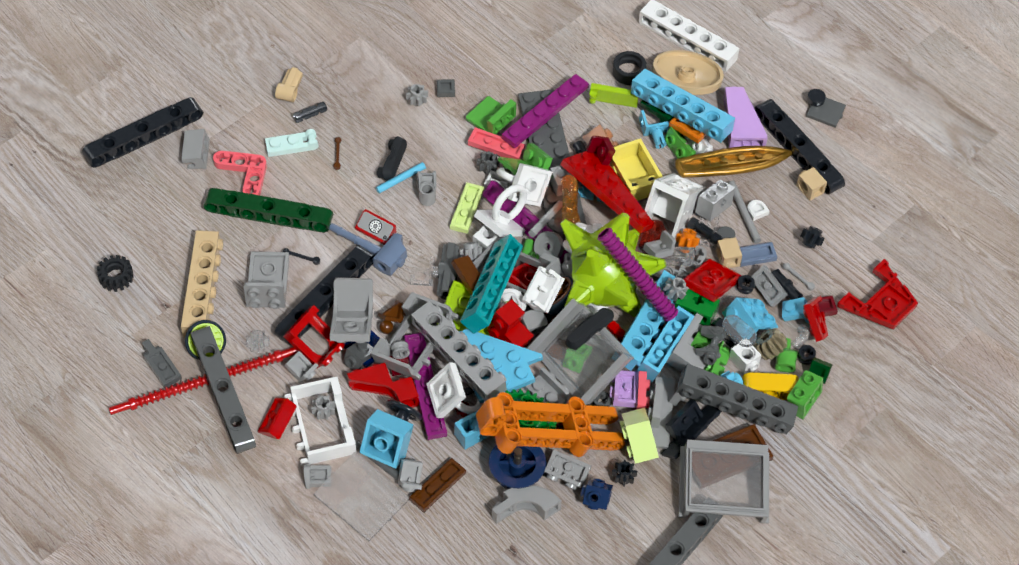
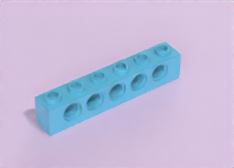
M644 69L632 80L631 93L718 142L721 143L733 131L735 117L649 70Z
M666 270L662 272L656 281L657 286L661 288L664 295H666L663 287L666 285L665 282L668 278L672 280L675 278ZM649 299L644 301L620 342L634 357L625 366L630 371H632L635 365H641L645 358L643 353L649 351L653 344L650 342L651 339L657 337L660 329H658L659 325L663 326L665 320L656 311V308L652 306ZM615 351L611 359L616 361L620 357L619 353Z

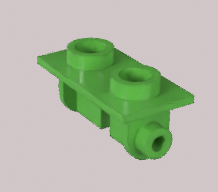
M670 127L664 138L667 146L679 159L696 155V151L689 144H686L687 141L681 133Z
M724 341L718 344L721 357L713 365L706 364L703 370L719 376L724 373L725 368L723 366L727 364L730 356V349L723 347Z

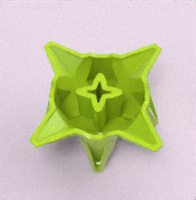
M621 213L594 233L585 231L567 219L560 223L572 250V278L574 281L565 306L574 298L577 302L585 305L593 303L597 306L605 307L618 306L633 317H636L641 308L636 293L637 286L632 282L631 277H628L627 273L623 271L620 264H617L612 255L608 253L609 251L605 249V246L598 241V235L604 229L611 228L616 233V237L620 238L624 246L630 250L631 255H634L635 259L639 261V264L642 265V268L650 276L666 268V261L636 252L635 249L640 233L636 229L629 231L630 216L627 213Z

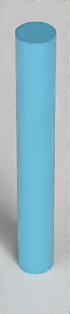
M421 162L376 187V191L380 194L417 174L418 171L426 169L425 164Z

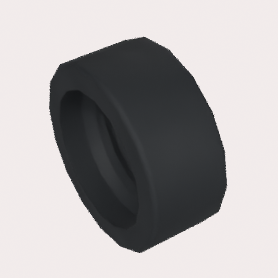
M621 52L613 61L612 74L619 83L632 85V80L646 69L647 62L637 52ZM625 63H632L638 66L640 70L634 73H627L622 71L619 66Z

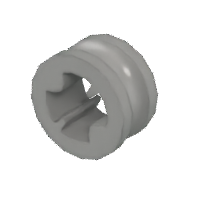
M405 341L396 342L391 346L392 355L395 359H404L410 354L408 343Z

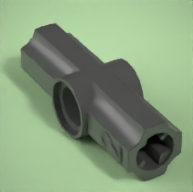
M452 242L443 244L442 258L438 266L437 296L441 297V299H447L452 283L458 277L451 262L458 258L459 246Z

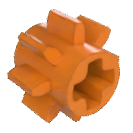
M684 228L683 231L677 233L676 242H678V248L688 252L692 248L695 249L700 238L696 237L697 232Z

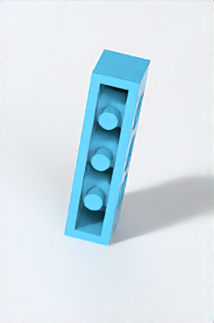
M680 306L677 307L679 310L677 316L667 321L643 362L636 370V372H647V379L650 382H653L694 318V315Z

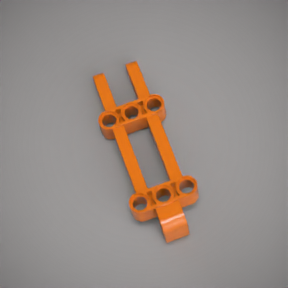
M500 392L496 397L486 400L476 413L480 434L495 436L498 449L505 454L512 453L517 446L569 448L574 456L582 457L589 449L619 450L625 446L622 433L592 431L590 424L607 425L618 420L616 408L585 405L584 401L576 396L571 397L566 404L514 401L508 393ZM518 420L562 422L564 430L522 428Z

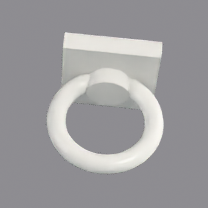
M522 163L519 164L515 176L512 175L510 170L503 167L497 169V175L512 182V185L520 184L526 188L527 200L525 204L541 206L553 173L552 171ZM515 192L508 199L518 202L520 193Z
M520 184L508 187L496 199L492 210H477L474 217L499 237H505L509 234L513 237H522L525 229L512 219L520 213L526 203V188ZM515 192L520 193L519 200L512 211L506 213L500 210L504 201Z
M449 362L427 383L436 418H444L455 407L466 414H472L484 404H480L478 399L475 406H468L461 402L466 398L461 381L470 387L471 385L459 374L456 363Z

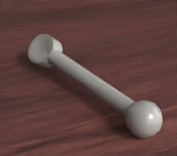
M789 263L783 264V268L789 270L807 285L808 290H814V283L805 280L790 267Z

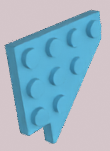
M469 329L462 331L467 336L468 342L478 347L481 356L484 359L488 358L492 362L494 369L497 372L500 371L506 377V388L509 392L512 389L517 390L535 383V378L529 365L543 360L541 353L479 332L473 334ZM459 349V350H457L456 352L460 353V352H463L464 350H463V349ZM470 363L469 366H475L477 363ZM484 376V377H482L481 379L486 380V379H489L490 377H489V376ZM474 390L479 403H484L485 400Z

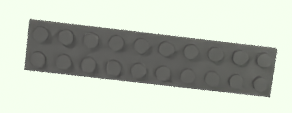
M554 89L518 93L522 117L554 92ZM559 113L527 138L528 143L535 144L553 158L550 168L560 165L563 159L570 157ZM576 179L574 192L561 196H556L549 181L542 200L545 214L557 201L563 202L564 206L547 223L548 227L553 232L559 234L563 240H566V236L560 223L564 219L574 224L578 222L586 224Z

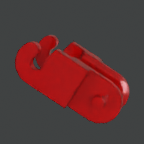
M613 320L606 328L621 342L625 331Z

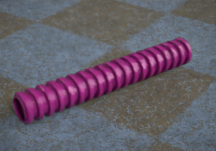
M611 228L604 229L598 235V241L605 246V249L609 251L608 253L612 255L617 264H620V267L627 273V276L631 277L632 282L638 286V289L642 291L646 299H649V302L660 313V316L665 321L674 319L679 310L675 308V305L671 303L667 295H664V292L653 281V278L646 273V270L642 268V265L639 264L634 255H631L630 250L624 246L620 238L616 237V233Z

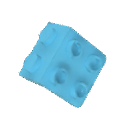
M736 297L722 312L731 327L743 340H749L759 329L778 328L775 318L768 313L765 304L759 299Z

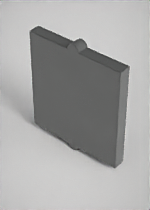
M826 98L821 106L810 105L806 117L836 128L839 120L843 117L846 105Z

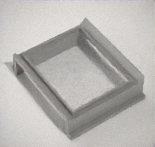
M573 298L527 349L541 353L543 356L541 361L568 388L569 392L573 396L582 399L585 405H590L634 357L606 327L594 334L578 350L567 347V336L586 318L594 315L585 304L577 302Z
M687 440L685 446H680L679 518H687L689 513L760 517V523L769 524V445Z

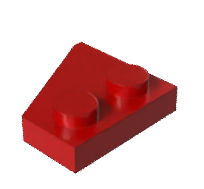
M821 295L813 297L803 305L804 316L809 320L810 333L812 337H815L816 342L824 340L828 336L825 313L820 312L818 302H822Z

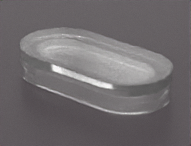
M728 315L724 318L722 322L724 332L739 345L751 347L756 343L757 335L755 330L736 315Z

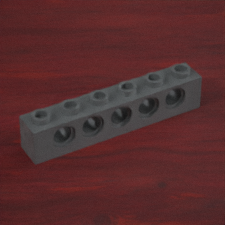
M687 364L682 370L676 390L677 393L682 394L686 398L698 400L704 405H711L723 412L737 415L741 419L755 422L759 426L773 429L777 433L787 435L794 427L798 410L797 405L691 364Z

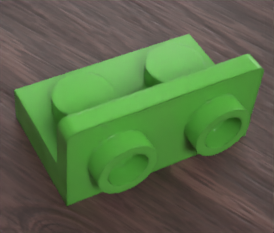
M807 370L804 371L787 396V401L798 406L796 416L801 419L805 418L823 390V378Z

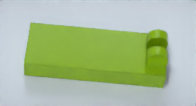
M591 83L590 103L593 104L596 101L637 108L639 97L633 95L630 89Z

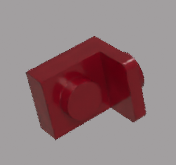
M592 136L586 148L587 152L597 154L602 165L609 166L615 153L609 137Z

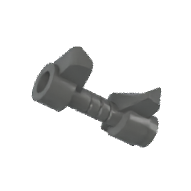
M702 326L701 335L711 339V343L702 348H695L696 355L703 356L705 364L713 365L721 357L718 343L723 341L727 334L723 327Z

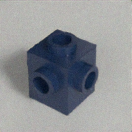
M589 479L587 485L582 487L581 497H584L582 504L587 505L588 508L598 510L599 508L607 510L613 485L605 483L602 479Z

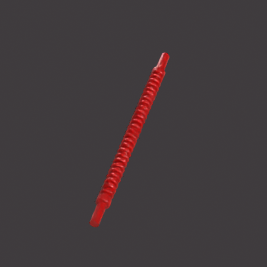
M295 347L283 351L276 350L273 351V354L268 353V356L263 355L262 358L258 356L256 360L252 358V361L247 360L246 363L242 361L241 365L236 363L235 367L231 365L230 368H227L230 378L231 375L236 377V374L241 375V372L247 373V370L252 371L253 368L257 370L259 366L263 368V365L268 366V363L282 362L284 358L295 355L298 350ZM203 374V377L198 376V379L193 377L192 381L187 379L186 383L182 381V384L176 383V386L171 385L170 388L166 386L164 390L160 388V391L154 390V393L143 394V397L138 395L136 399L134 397L129 398L127 402L109 407L110 414L113 415L128 409L133 411L138 409V406L143 407V404L147 406L149 402L154 404L155 400L159 402V399L165 400V397L170 398L171 395L176 396L177 393L181 395V392L187 393V390L190 389L192 391V388L198 389V386L203 388L204 384L209 385L207 377Z

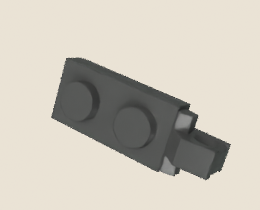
M149 339L142 342L143 349L146 352L143 354L144 359L164 388L182 379L181 374L162 347H154Z

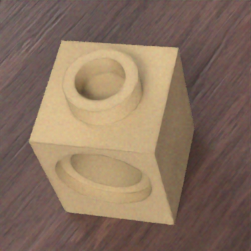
M813 167L799 174L796 186L811 201L824 194L827 181Z
M736 237L718 240L716 254L720 264L727 268L739 267L742 253Z

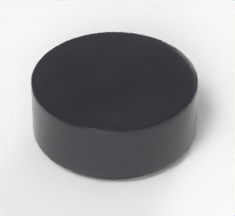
M820 89L810 90L807 96L808 103L816 107L823 105L826 99V94Z

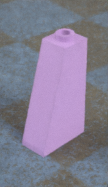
M725 87L723 98L725 112L735 117L733 131L728 135L729 148L756 145L766 146L767 134L744 87Z

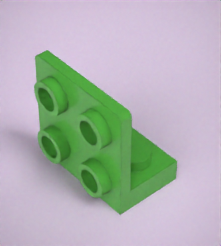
M487 96L466 115V120L481 130L497 134L516 117L517 103L510 99L506 104L502 105L490 96Z
M528 143L522 160L499 157L498 161L515 176L520 163L549 170L553 158L535 144Z

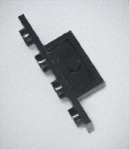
M690 399L666 424L673 441L667 449L661 452L662 456L672 459L680 457V446H685L687 440H695L722 411L711 405H707L701 411L696 400Z

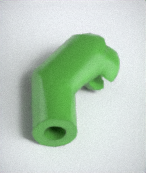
M525 239L522 253L539 259L538 253L535 254L532 251L534 241L532 239Z

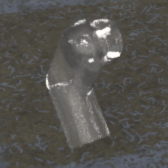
M804 324L799 325L797 328L799 335L791 343L796 350L800 349L810 335V328Z

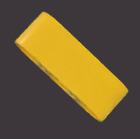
M746 373L742 376L743 385L781 400H787V396L798 382L799 377L793 374Z

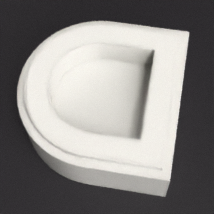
M752 200L747 207L752 221L767 216L770 212L767 206L760 200Z

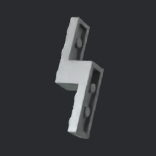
M696 313L666 361L680 372H682L687 364L704 369L706 366L703 363V356L696 355L695 348L691 346L694 340L691 336L693 334L697 335L702 327L699 323L703 316ZM675 391L669 402L676 406L680 400L684 402L686 397Z

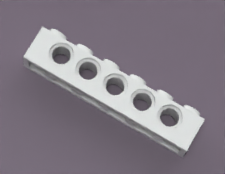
M650 0L640 11L639 23L687 51L699 53L712 59L721 67L722 71L727 72L736 62L739 53L738 47L661 3Z

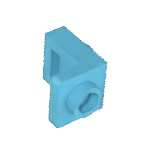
M802 297L783 301V320L790 321L803 318L806 323H809V320L805 318L803 313V305L807 303L806 299Z

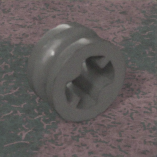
M602 391L593 400V406L610 407L611 398L605 391ZM598 400H605V404H603L602 402H598Z

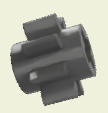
M488 151L480 153V158L477 159V166H480V172L483 171L489 174L490 170L497 172L500 162L497 159V154Z

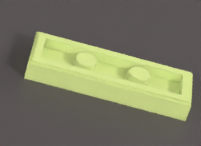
M466 182L450 224L451 230L468 234L484 192L483 186Z

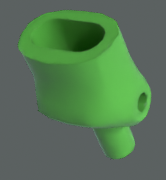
M786 338L787 347L783 349L782 353L775 356V369L780 372L790 373L796 370L797 351L791 349V339Z

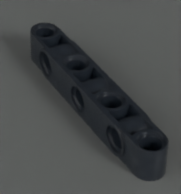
M193 97L186 98L87 144L82 149V154L91 167H99L199 120L204 112Z
M768 99L754 107L760 122L784 149L792 151L791 157L803 170H809L814 167L827 181L826 194L829 195L845 186V180L841 173L774 100Z
M361 245L356 246L277 325L274 334L291 345L283 336L308 308L315 305L319 309L317 315L321 318L334 305V279L360 278L372 266L375 255ZM308 323L297 336L301 338L312 326Z

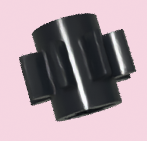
M810 226L809 229L804 228L800 235L803 238L802 243L815 249L816 245L821 246L825 239L822 237L823 231L814 226Z
M626 460L620 464L615 463V469L612 470V476H616L615 483H620L623 487L628 483H634V477H637L638 472L633 470L634 463L630 464Z

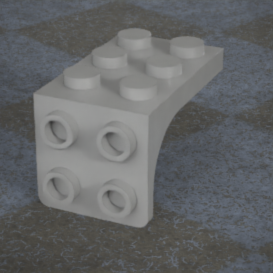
M251 252L248 282L244 283L247 307H271L273 309L286 307L289 252Z
M335 278L330 341L344 343L346 341H355L356 343L370 342L373 318V280L370 278Z

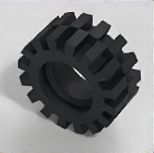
M110 255V259L105 257L104 262H99L100 266H97L99 283L104 289L107 288L110 292L114 289V292H118V288L122 291L124 290L123 286L128 288L129 283L133 282L132 266L130 261L126 260V257L122 256L120 259V255H116V258ZM113 270L123 271L117 277L108 276V273Z

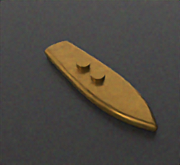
M758 145L732 147L676 159L675 167L682 178L743 174L775 166L790 157L792 151L778 147Z

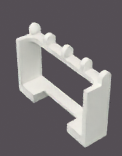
M338 377L290 387L291 393L285 394L284 398H288L290 401L293 400V403L297 406L292 416H297L299 425L293 426L292 432H301L303 442L296 444L297 450L305 449L307 458L300 460L301 466L356 454V443L352 429L349 427ZM332 392L345 443L310 451L297 399Z

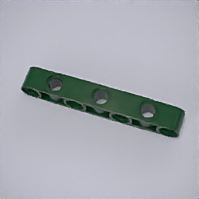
M210 188L203 204L204 209L211 213L322 233L329 231L334 215L330 209L218 188Z

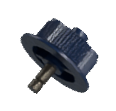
M496 445L489 456V468L493 477L501 483L502 487L506 489L526 488L534 485L541 479L546 468V458L540 447L517 446L512 453L505 454Z

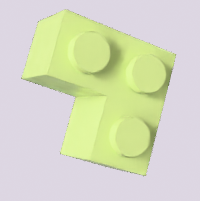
M645 408L622 413L623 420L619 422L624 439H629L630 445L626 446L629 458L633 457L635 464L659 458Z

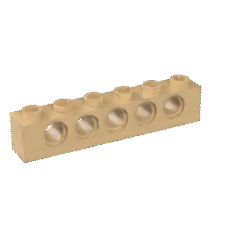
M196 230L181 323L183 337L186 336V332L194 323L201 320H211L209 319L210 314L213 315L214 312L212 298H216V287H214V284L218 282L219 272L216 270L217 266L221 264L219 251L223 250V239H220L218 231Z

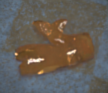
M565 175L561 179L563 196L562 221L567 219L574 224L581 223L577 208L578 182L573 176Z

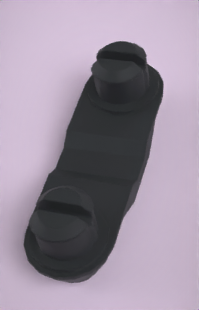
M399 136L389 140L388 148L391 152L386 158L384 166L378 167L376 171L378 178H384V180L388 181L396 175L407 148V141Z
M602 308L594 315L586 318L567 336V347L578 350L594 334L613 321V311L609 308Z

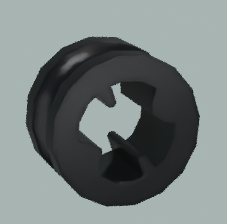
M749 275L739 277L737 283L738 291L742 294L752 293L755 280Z
M810 345L801 346L797 355L798 361L805 365L811 364L816 356V350ZM809 353V356L805 357L804 354Z

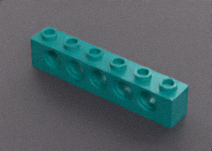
M511 234L494 243L460 320L473 334L490 325L523 248V245Z

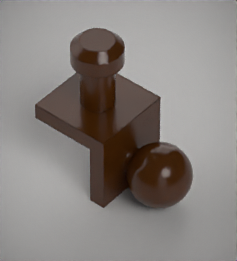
M395 300V304L385 312H378V317L383 319L379 324V330L383 334H389L393 331L394 326L392 322L402 323L404 316H406L402 309L403 302Z

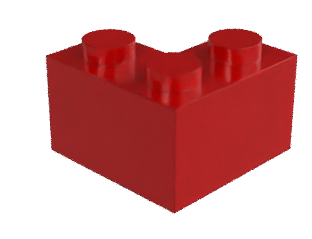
M512 299L495 312L490 325L486 329L491 337L523 348L527 347L534 337L521 323L525 312Z

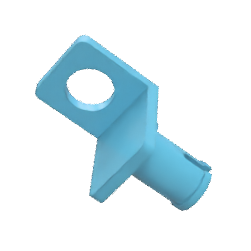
M641 110L639 122L643 135L653 136L656 149L660 148L659 145L661 148H664L667 144L663 133L668 131L669 122L648 125L644 110Z

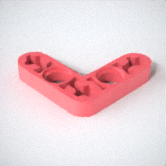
M218 151L214 154L213 161L216 168L247 172L243 193L250 194L251 188H253L254 193L252 194H261L267 169L264 156L230 151ZM239 159H242V160L245 161V162H244L243 164H241V165H238V164L235 163V162H236L237 160H239ZM253 176H258L260 178L258 181L254 182L250 180V178Z

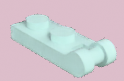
M309 129L303 133L265 138L268 157L317 149L319 145L315 139L317 137L316 131Z

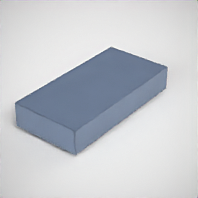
M772 242L740 247L742 253L740 267L777 261V254Z

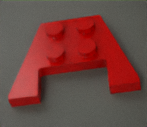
M883 259L873 269L872 273L886 282V284L866 303H863L848 292L838 302L837 307L894 330L917 307L918 302L906 285H902L899 281L897 273H894L888 266V261Z

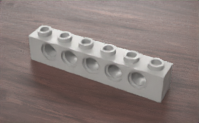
M428 301L411 314L413 325L448 362L456 363L459 374L485 401L507 390L506 377L500 371L497 372L494 369L492 362L488 358L484 359L481 356L478 347L468 342L467 336L462 331L459 332L456 329L454 322L450 318L446 319L443 316V312L438 305L434 306ZM433 323H439V324L436 325V326H432V325H431V324H433ZM446 336H451L450 339H444ZM459 349H463V350H464L463 352H460V353L456 352V351L459 350ZM470 363H477L475 366H469ZM484 376H489V377H490L489 379H486V380L481 379V378L484 377Z

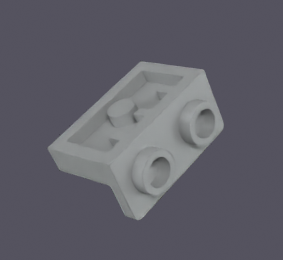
M544 367L540 369L539 375L535 377V383L524 388L525 391H530V395L537 393L538 399L543 397L544 403L566 404L569 400L568 388L564 384L559 383L555 375Z

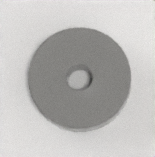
M542 232L534 242L535 254L538 253L540 257L545 252L560 258L564 251L563 239L555 232Z

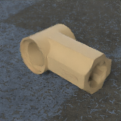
M292 67L287 70L282 83L277 85L275 98L289 102L296 100L298 86L303 77V73L298 68Z

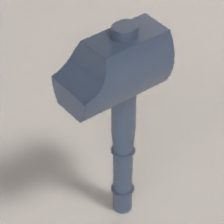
M333 223L330 225L329 230L354 242V244L361 245L375 254L373 264L380 272L392 276L398 267L401 268L407 258V250L404 247L401 234L394 233L381 248L343 229V227Z

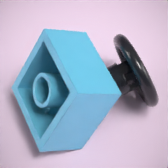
M390 399L386 401V406L395 413L390 415L377 409L366 423L360 453L396 469L401 460L406 457L414 426L408 420L421 421L423 416L414 408Z

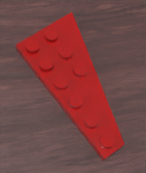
M585 151L562 160L560 165L618 215L627 213L630 216L629 224L639 233L652 229L654 225L652 219L612 167L601 164L596 153Z

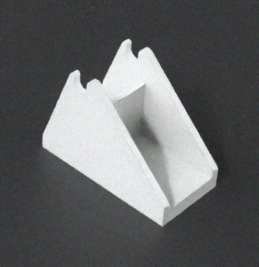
M675 173L655 179L645 212L651 219L656 214L674 222L675 226L671 236L676 239L677 233L683 231L695 212L699 195L707 188L682 178Z

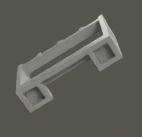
M498 236L473 262L480 275L494 243L503 237ZM520 252L518 260L536 268L542 266L547 271L550 269L555 271L558 275L563 272L559 258L545 252L539 257L540 260ZM509 282L507 283L505 288H514L518 291H521L523 296L527 291Z
M411 292L402 305L406 317L389 342L380 338L370 354L376 364L385 363L388 369L420 380L421 375L418 372L423 365H430L431 362L427 358L433 349L437 350L430 342L413 367L389 357L392 353L391 346L401 340L411 325V314L430 301L434 306L438 305L446 319L450 318L452 321H459L461 317L453 313L450 306Z

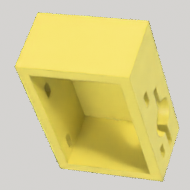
M640 138L614 147L615 153L609 165L637 201L648 198L655 179L663 176Z

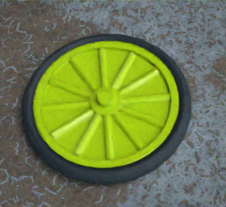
M201 320L194 323L188 329L185 336V346L193 358L200 360L190 332L210 326L222 354L226 346V335L218 323L211 320ZM211 352L205 354L206 357H212L214 355Z

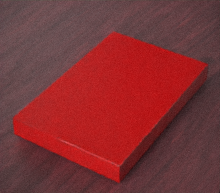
M708 259L683 280H685L686 287L715 302L735 286L742 275L712 259Z

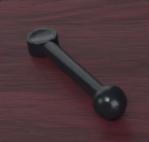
M284 248L282 251L289 252V255L312 261L315 265L320 264L319 257L305 256L292 252L288 248Z

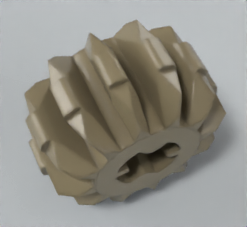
M777 328L768 329L754 341V347L761 354V358L771 360L782 353L783 349L787 347V339L783 332Z

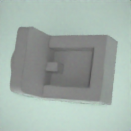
M665 230L662 231L660 240L645 243L643 250L650 256L657 258L672 256L676 239Z
M298 351L284 366L299 382H302L304 379L309 381L317 373L315 369L319 365L317 363L313 365Z
M401 460L397 483L403 487V490L415 492V489H422L420 478L423 463L421 461Z

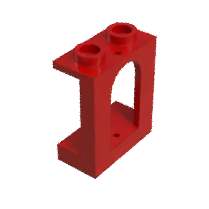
M313 305L302 314L283 337L313 365L317 363L319 366L316 369L321 366L326 367L333 360L331 356L335 352H340L345 344L330 341L331 328L317 315L319 309ZM308 323L328 342L329 350L325 355L316 354L297 336Z

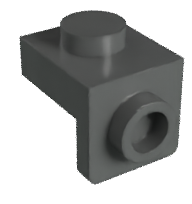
M367 342L353 344L346 349L343 363L352 370H361L362 364L372 357L370 353L374 347Z

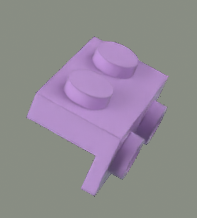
M621 370L611 381L614 382V386H610V398H613V406L637 408L639 372Z

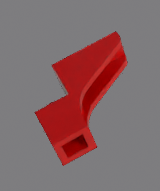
M385 363L373 364L368 368L356 369L351 373H347L348 385L351 390L386 395L412 408L419 406V395L412 377L399 378L392 382Z

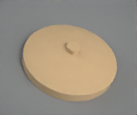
M671 50L659 54L654 59L652 73L693 95H705L717 91L721 87L724 77L721 67L715 61L702 54L685 50Z

